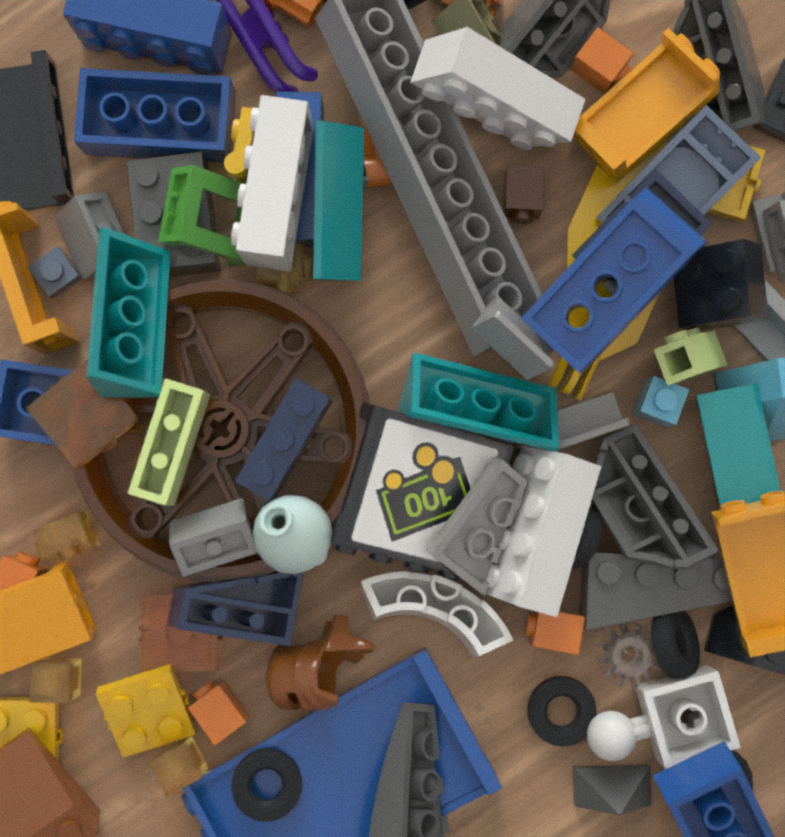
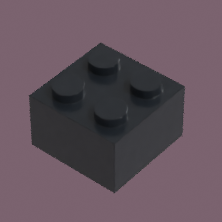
M739 239L705 246L674 277L679 328L691 330L700 327V330H707L769 319L762 248L759 243Z

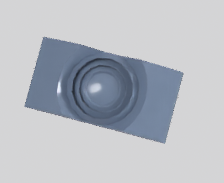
M705 105L597 218L604 223L624 201L628 204L631 201L630 195L655 169L705 215L761 157Z

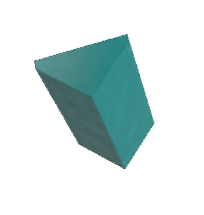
M316 121L313 279L318 281H361L363 127L328 121Z
M106 227L99 229L86 378L101 398L158 397L162 390L171 251Z
M413 353L398 407L400 412L409 417L557 452L560 448L556 388Z
M758 383L696 395L695 399L719 510H721V504L729 501L744 500L745 504L761 501L760 496L762 494L781 491Z

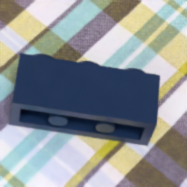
M295 378L235 482L269 502L277 498L331 406V398Z

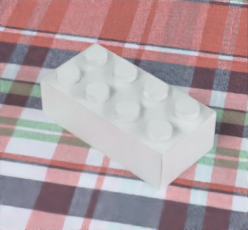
M469 27L426 39L410 82L423 89L422 93L426 97L448 103L453 106L452 110L456 114L478 120L483 123V129L510 138V143L513 146L523 150H531L532 147L536 146L553 147L557 143L571 142L585 102V98Z
M261 95L259 108L253 107L250 131L255 132L253 146L247 145L244 155V169H248L247 183H241L238 192V207L242 208L240 222H234L231 236V244L236 246V251L246 266L291 272L314 130L308 101Z
M521 446L513 469L528 482L513 522L505 528L498 547L502 551L497 563L493 562L486 578L489 585L485 594L522 608L558 617L601 466L565 453Z

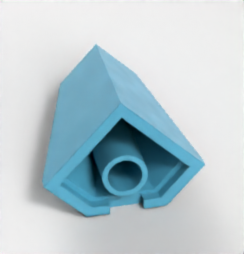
M785 357L714 373L716 391L758 383L770 441L785 439Z

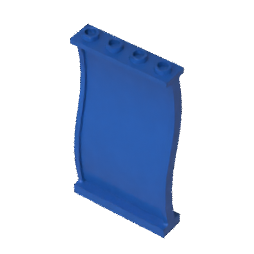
M423 647L414 652L410 657L339 695L338 706L320 712L314 710L198 777L191 778L182 788L185 793L182 795V799L187 811L192 816L197 815L203 827L200 829L202 837H369L378 782L389 741L403 702L435 705L440 757L435 760L436 772L440 777H443L444 794L439 795L441 816H445L485 794L491 795L502 789V786L427 648ZM261 748H274L287 753L298 765L302 776V792L294 809L286 816L270 822L256 821L246 816L237 807L231 790L233 773L238 763L250 752ZM261 770L252 779V790L261 799H272L280 793L282 779L273 770Z

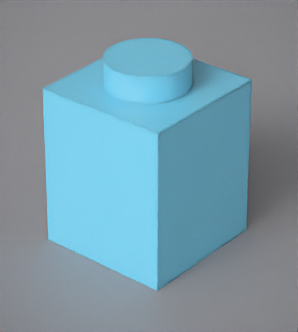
M652 376L644 381L632 415L664 428L675 426L689 389L676 384L667 386L664 379Z

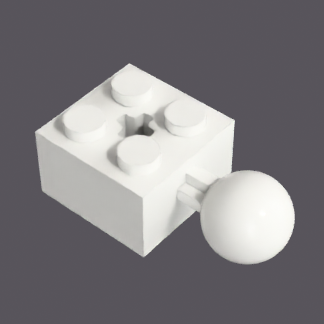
M708 665L698 667L697 672L692 676L684 678H670L666 676L634 685L643 715L629 719L626 715L617 711H604L591 720L587 729L588 744L594 754L606 761L622 760L633 751L636 741L649 738L655 760L665 769L725 741L730 751L741 748L719 671ZM689 709L692 713L687 715L688 722L684 723L680 720L681 714L684 710Z

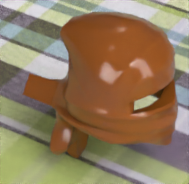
M335 614L332 622L326 621L322 639L305 645H277L273 650L265 680L270 699L277 707L284 710H298L302 707L304 712H311L313 710L320 712L338 706L339 697L335 695L337 667L344 660L358 663L364 658V654L374 651V645L368 640L354 638L348 632V617Z

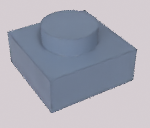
M56 246L28 266L30 272L51 299H54L82 279L79 272L59 246Z

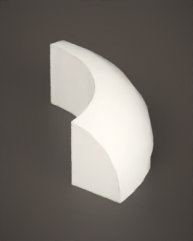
M402 571L381 574L360 581L361 590L373 621L392 615H415L431 619L455 634L467 648L472 659L514 640L501 618L484 600L482 601L476 595L463 588V585L434 574L428 575Z

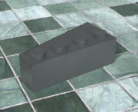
M595 552L592 559L582 567L580 614L585 617L583 626L585 630L732 601L722 558L710 557L686 570H678L628 560L623 553Z

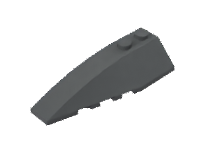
M402 703L378 782L369 837H444L443 834L449 832L447 816H441L439 795L444 794L443 777H440L436 772L435 760L440 757L435 705Z

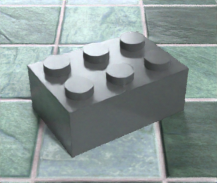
M202 151L127 161L135 238L171 251L169 277L221 271L219 256L188 246H168L158 243L171 169L196 165L209 170V165ZM202 190L196 226L216 233L212 193Z

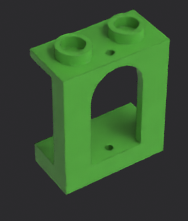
M196 165L172 168L158 243L168 246H188L228 259L227 265L230 266L246 265L237 253L236 246L231 244L230 237L196 226L202 190L238 203V192L241 183ZM238 205L235 222H240L242 208L238 207Z

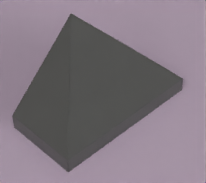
M649 765L573 766L575 807L622 815L651 805Z

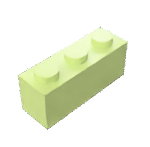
M165 378L127 494L162 505L175 506L209 402V393Z

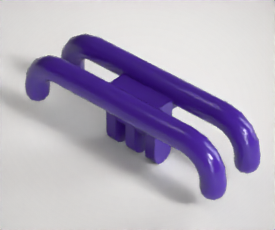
M215 0L222 3L228 23L263 81L275 94L277 92L299 91L296 86L286 84L279 78L262 51L263 48H274L287 69L297 78L307 82H313L318 78V71L315 68L306 66L298 59L289 45L287 35L282 33L281 25L278 21L274 20L275 15L271 9L266 7L263 0H245L250 8L242 16L232 0Z

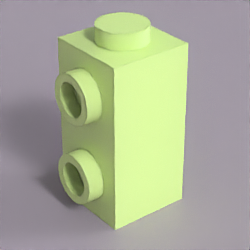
M700 327L688 331L683 330L665 337L666 345L654 349L667 386L728 365L715 330L701 333Z

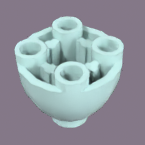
M284 495L271 500L262 507L254 522L253 538L256 551L269 567L280 573L298 574L308 571L314 566H319L326 560L327 551L331 544L332 527L328 515L320 505L304 496Z

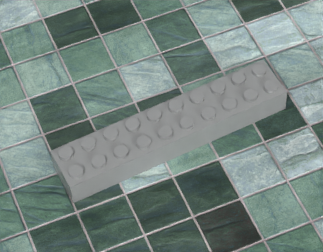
M328 0L316 16V22L473 357L493 348L471 329L489 302L499 296L512 310L522 317L542 296L539 286L458 115L452 110L453 106L444 101H436L426 97L422 93L423 89L410 83L424 43L404 0Z

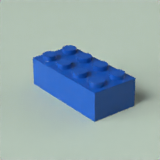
M66 0L63 16L83 46L90 50L104 52L105 49L118 51L120 55L133 60L140 59V56L151 58L157 64L165 67H175L176 64L188 66L193 72L202 75H210L211 72L223 73L232 31L222 3L209 0Z
M80 68L74 142L85 155L154 158L202 151L207 162L224 163L225 157L232 152L231 131L234 121L236 91L231 78L228 76Z
M725 741L653 775L684 837H774L741 766Z

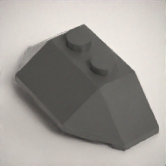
M522 0L503 24L500 47L550 78L562 77L573 64L575 56L596 28L601 29L606 23L610 0Z
M685 0V5L677 19L673 32L677 36L679 34L686 36L692 43L694 52L702 60L705 58L710 59L720 71V93L706 105L734 132L763 122L765 91L747 23L736 0Z
M635 423L603 438L596 465L601 466L591 502L625 558L678 570H686L718 554L719 549L638 425Z

